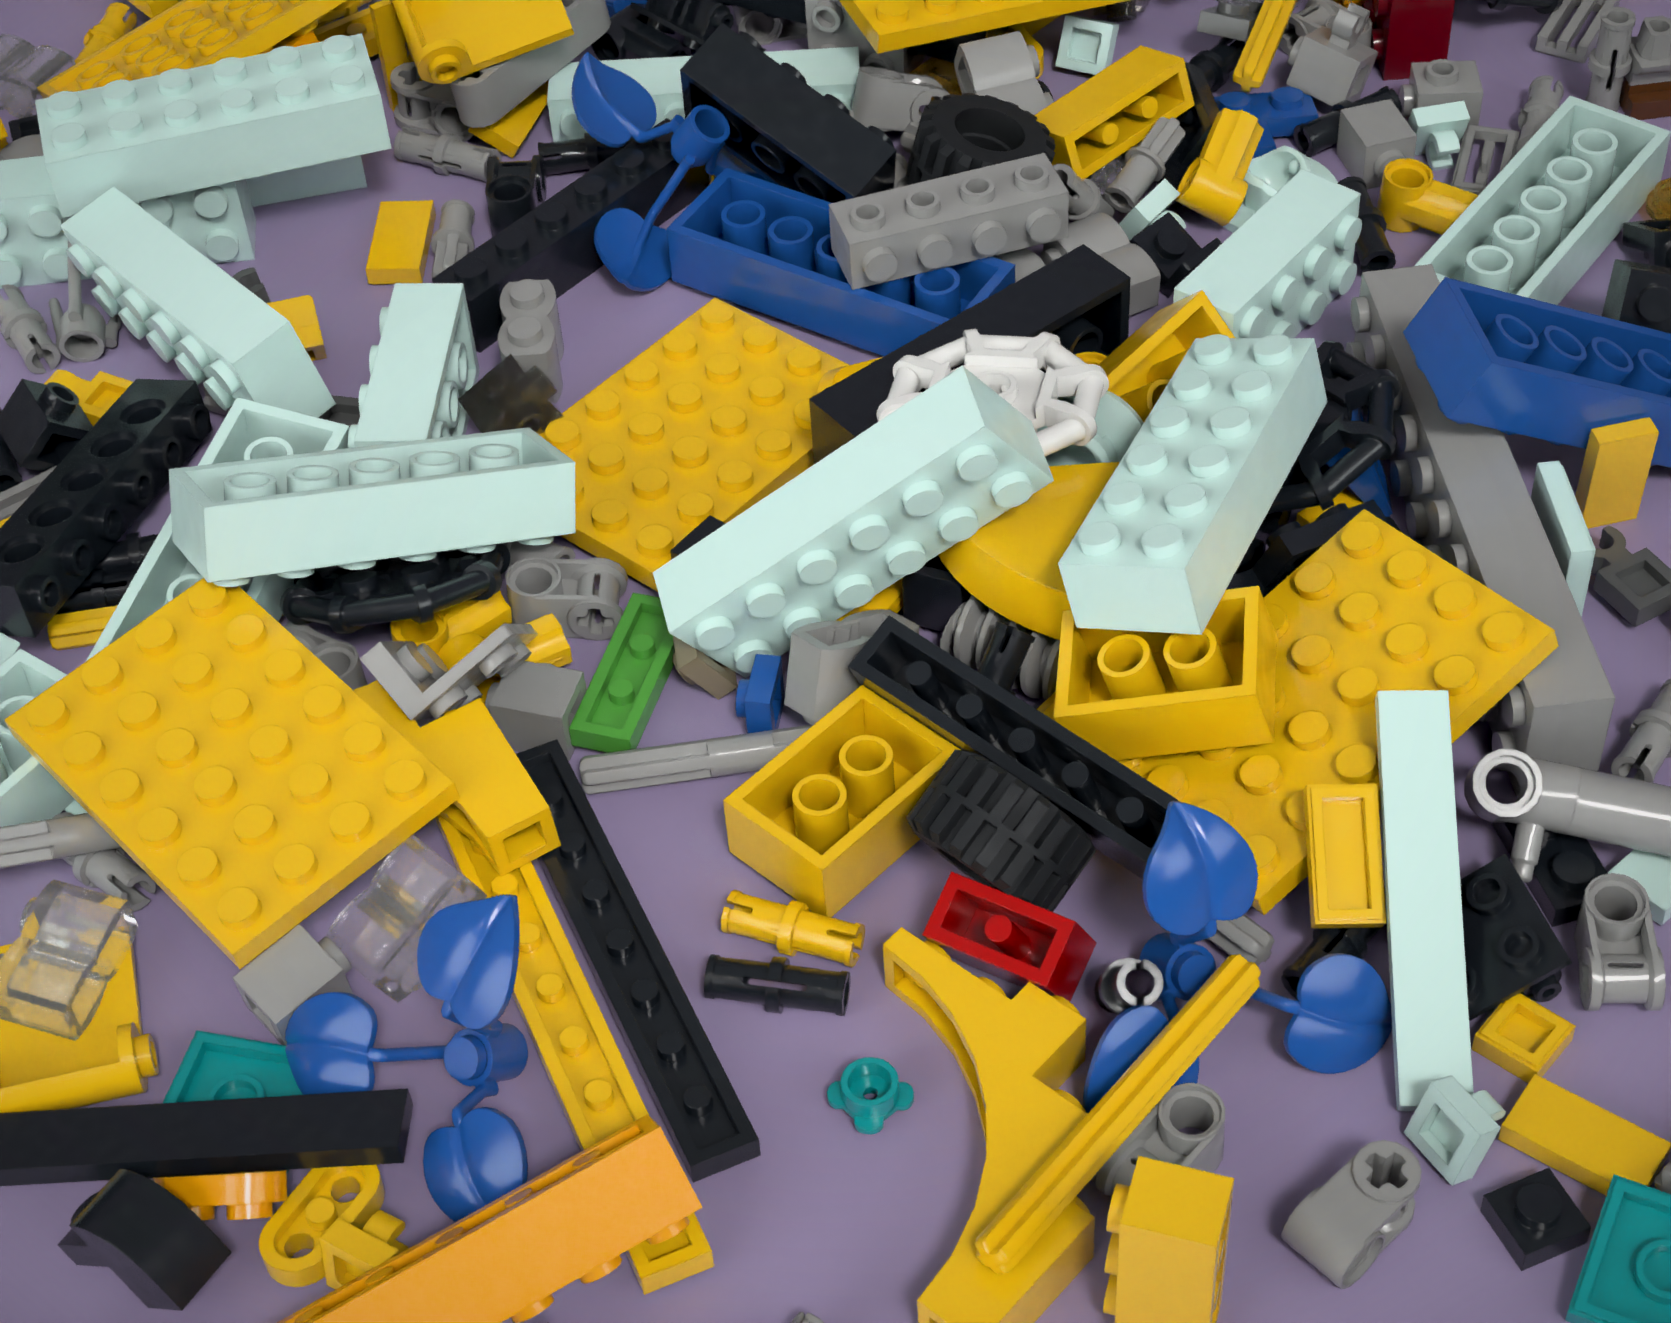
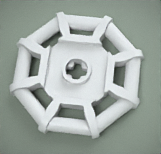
M975 328L964 330L963 337L922 355H905L893 366L894 381L887 400L880 404L876 413L879 422L921 394L922 392H919L921 389H928L956 370H951V368L964 363L963 366L1032 421L1046 457L1072 444L1084 446L1096 435L1097 424L1095 417L1100 398L1108 391L1109 380L1102 367L1085 363L1060 344L1059 337L1055 334L1042 332L1036 337L979 334ZM1075 396L1073 404L1057 400L1058 397ZM1043 426L1048 427L1038 432V428H1041Z

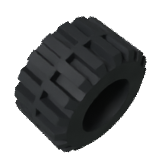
M963 93L961 96L955 94L945 95L942 100L935 99L929 103L928 108L924 109L921 115L906 169L907 185L1045 153L1052 164L1055 155V141L1049 136L1050 131L1045 124L1037 122L1036 116L1029 111L1020 109L1014 103L997 99V97L981 96L974 93Z
M954 750L906 817L913 832L923 842L974 881L1051 912L1056 909L1096 853V849L1088 834L1054 804L998 765L976 753Z

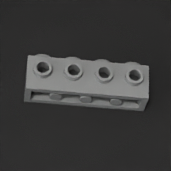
M1045 153L829 204L831 249L852 290L1068 238L1069 192Z

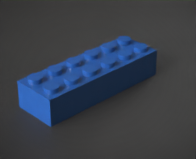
M725 168L666 229L672 281L881 356L888 355L918 336L927 333L964 310L973 307L1005 289L1008 285L1015 283V264L991 256L852 290L831 249L829 204L831 202L729 168Z
M1444 277L1403 331L1416 357V365L1425 374L1438 399L1439 409L1448 419L1458 424L1470 423L1498 429L1508 435L1520 434L1543 439L1557 446L1565 444L1586 449L1591 429L1650 417L1659 431L1650 466L1660 465L1671 468L1670 333Z

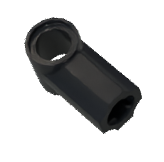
M630 5L610 17L611 25L608 31L591 45L600 61L692 56L691 48L671 36L646 24L648 17L630 8Z

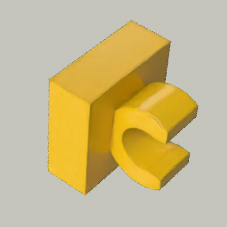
M382 1210L374 1213L362 1230L337 1218L319 1238L327 1286L336 1290L407 1250V1245L395 1240L406 1228L405 1222Z

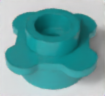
M865 1057L853 1061L845 1068L841 1081H835L829 1086L827 1098L832 1108L843 1109L854 1119L855 1129L858 1132L871 1135L880 1132L884 1127V1121L897 1110L904 1111L912 1106L914 1091L910 1084L899 1082L898 1074L889 1062L876 1057ZM877 1094V1097L875 1099L868 1100L864 1097V1095Z

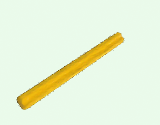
M1233 954L1227 957L976 1238L975 1245L977 1250L975 1255L983 1265L989 1266L1000 1275L1010 1272L1259 988L1260 981L1258 978L1261 975V971L1255 962H1248L1242 955Z

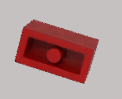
M952 871L922 933L923 937L930 942L938 944L955 960L1022 988L1028 982H1031L1049 995L1061 996L1069 1002L1097 944L1076 921L1012 895H1007L1002 891Z

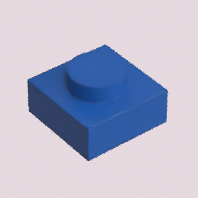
M756 654L750 679H740L736 694L737 717L746 718L747 733L776 730L779 728L785 700L781 656Z

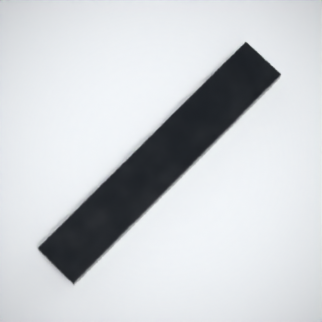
M408 1089L0 1113V1186L110 1180L119 1169L130 1170L147 1178L404 1163L413 1102Z

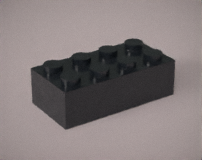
M721 23L680 69L685 118L699 105H709L719 110L727 119L730 127V133L725 140L723 148L769 182L831 203L894 189L897 149L894 148L891 139L875 126L865 127L851 117L847 107L838 98L830 94L823 96L807 85L806 79L795 67L788 63L780 65L764 53L762 46L748 33L740 31L737 34L724 23Z

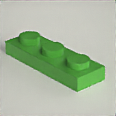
M633 592L569 727L572 746L607 753L637 748L674 666L673 654L675 653L673 635L668 631L659 597Z

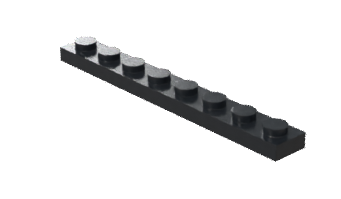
M556 739L517 753L516 755L550 807L561 843L560 847L538 857V860L692 1182L694 1183L761 1156L759 1138L558 740Z

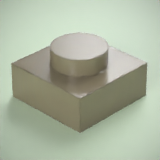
M673 636L675 648L673 662L678 673L686 682L692 685L698 684L718 700L738 688L735 671Z

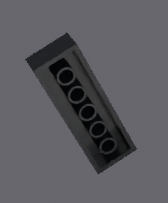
M1082 244L1019 281L1008 285L1005 289L973 307L964 310L927 333L918 336L881 359L872 362L842 381L824 389L809 399L814 464L878 422L876 417L877 409L882 402L887 400L894 381L893 366L905 355L919 356L963 337L964 330L976 328L979 334L1024 337H1036L1042 332H1048L1057 335L1060 339V344L1074 355L1082 352H1098L1109 356L1129 336L1131 277ZM962 363V364H960V365H958V366H955V367L951 368V370L956 369V368H958V367H960V366H963L964 363ZM923 388L919 392H924L926 389Z

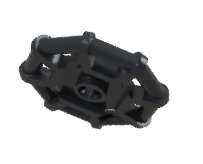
M1324 341L1319 348H1316L1328 402L1267 514L1320 506L1322 511L1334 506L1333 499L1376 461L1386 460L1391 457L1397 446V440L1392 434L1394 399L1400 390L1399 381L1392 371L1376 369L1345 352L1340 342ZM1341 377L1348 382L1341 386L1332 381L1331 378ZM1368 405L1367 423L1352 421V410ZM1344 447L1351 448L1346 455L1324 474L1321 473L1320 468Z
M503 543L496 544V548L493 551L486 553H466L459 549L436 552L435 558L420 562L406 561L399 557L376 560V564L373 567L362 570L344 569L338 565L314 568L312 575L294 578L295 586L288 588L283 593L280 600V608L283 615L294 624L302 625L317 622L330 625L333 631L339 634L354 633L370 624L412 619L422 624L433 621L434 613L464 601L486 600L495 595L502 586L501 574L506 571L510 564V552Z

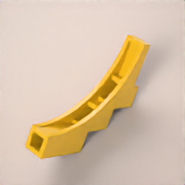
M378 680L354 689L363 700L455 783L460 798L439 815L472 840L501 877L561 846L550 807L480 698L458 709L447 711L444 713V716L419 727L416 720H410Z
M900 927L883 944L885 986L925 1019L955 1057L976 1100L986 1142V1159L975 1207L952 1255L917 1299L918 1323H1035L1094 1257L1095 1217L1091 1215L1087 1206L1076 1196L1010 1272L1003 1275L997 1274L989 1266L983 1265L975 1255L977 1250L975 1242L983 1230L1088 1114L1074 1096L1059 1089L1085 1061L1086 1018L1081 1016L1077 1008L1067 999L1058 995L1051 996L1031 982H1028L1012 999H1009L1004 991L991 979L976 977L952 961L947 952L938 944L928 940L923 942Z

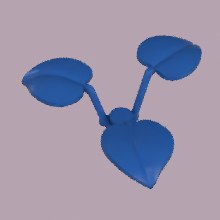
M589 52L584 54L573 77L572 103L578 121L589 135L609 147L619 148L625 145L631 136L635 141L643 144L673 132L671 137V153L673 158L679 163V166L648 211L645 219L630 209L616 208L606 212L599 219L594 230V244L597 253L619 283L625 284L631 290L651 291L659 288L672 277L667 231L653 224L690 168L705 165V171L710 175H715L714 180L725 168L765 181L768 180L723 148L725 140L729 136L730 127L727 119L719 110L709 105H699L685 119L677 114L670 122L652 129L656 122L657 113L656 104L648 91L632 77L601 63Z
M1179 801L1168 803L1163 827L1148 857L1143 876L1142 888L1145 908L1151 919L1169 932L1157 934L1149 939L1141 951L1139 960L1151 961L1162 973L1164 981L1163 990L1156 1001L1162 1003L1168 1020L1159 1009L1151 1005H1137L1124 1010L1108 1025L1095 1049L1086 1076L1082 1106L1087 1113L1091 1111L1180 1011L1175 998L1189 1001L1215 972L1216 963L1214 957L1205 947L1195 942L1211 938L1216 934V920L1227 921L1237 919L1243 916L1253 903L1258 882L1257 864L1253 852L1243 837L1229 823L1205 809ZM1327 954L1311 963L1299 979L1297 1001L1260 987L1250 997L1258 1002L1293 1014L1284 1034L1285 1050L1298 1064L1319 1073H1342L1366 1063L1383 1047L1392 1031L1391 1003L1382 978L1373 966L1350 954ZM1199 1057L1171 1088L1184 1083H1197L1200 1065Z
M512 894L450 905L435 913L422 930L417 948V969L422 986L432 997L444 1000L441 1007L443 1018L466 1027V1029L458 1031L447 1045L373 1048L378 1028L375 1011L362 998L346 992H328L306 1000L292 1014L285 1033V1040L287 1042L285 1051L297 1086L303 1095L372 1091L375 1082L373 1062L444 1059L446 1070L454 1079L463 1085L475 1086V1089L453 1108L452 1121L454 1126L434 1130L428 1136L424 1146L423 1167L428 1190L438 1207L454 1222L526 1183L528 1177L525 1143L514 1121L501 1111L491 1107L473 1109L485 1097L498 1094L499 1087L497 1082L518 1077L523 1072L528 1060V1046L521 1031L514 1025L501 1023L498 1020L510 1002L518 965L520 942L519 909L517 896Z

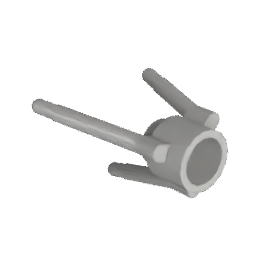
M68 240V248H69V247H71L72 245H71V243H70L69 240ZM67 255L68 310L63 314L60 303L56 298L50 299L48 303L56 334V346L60 354L70 360L90 362L101 357L104 347L114 348L117 346V335L122 320L117 314L114 317H110L106 324L104 317L97 308L82 303L81 272Z

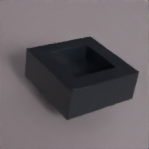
M1550 1168L1534 1173L1483 1196L1481 1213L1521 1271L1582 1246L1588 1241L1591 1231L1590 1224Z

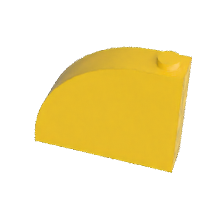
M1120 462L1049 466L1054 478L1053 482L1034 493L1025 503L1012 507L979 528L970 538L959 541L938 555L940 560L953 577L987 607L1023 627L1060 640L1062 611L1071 610L1058 562Z

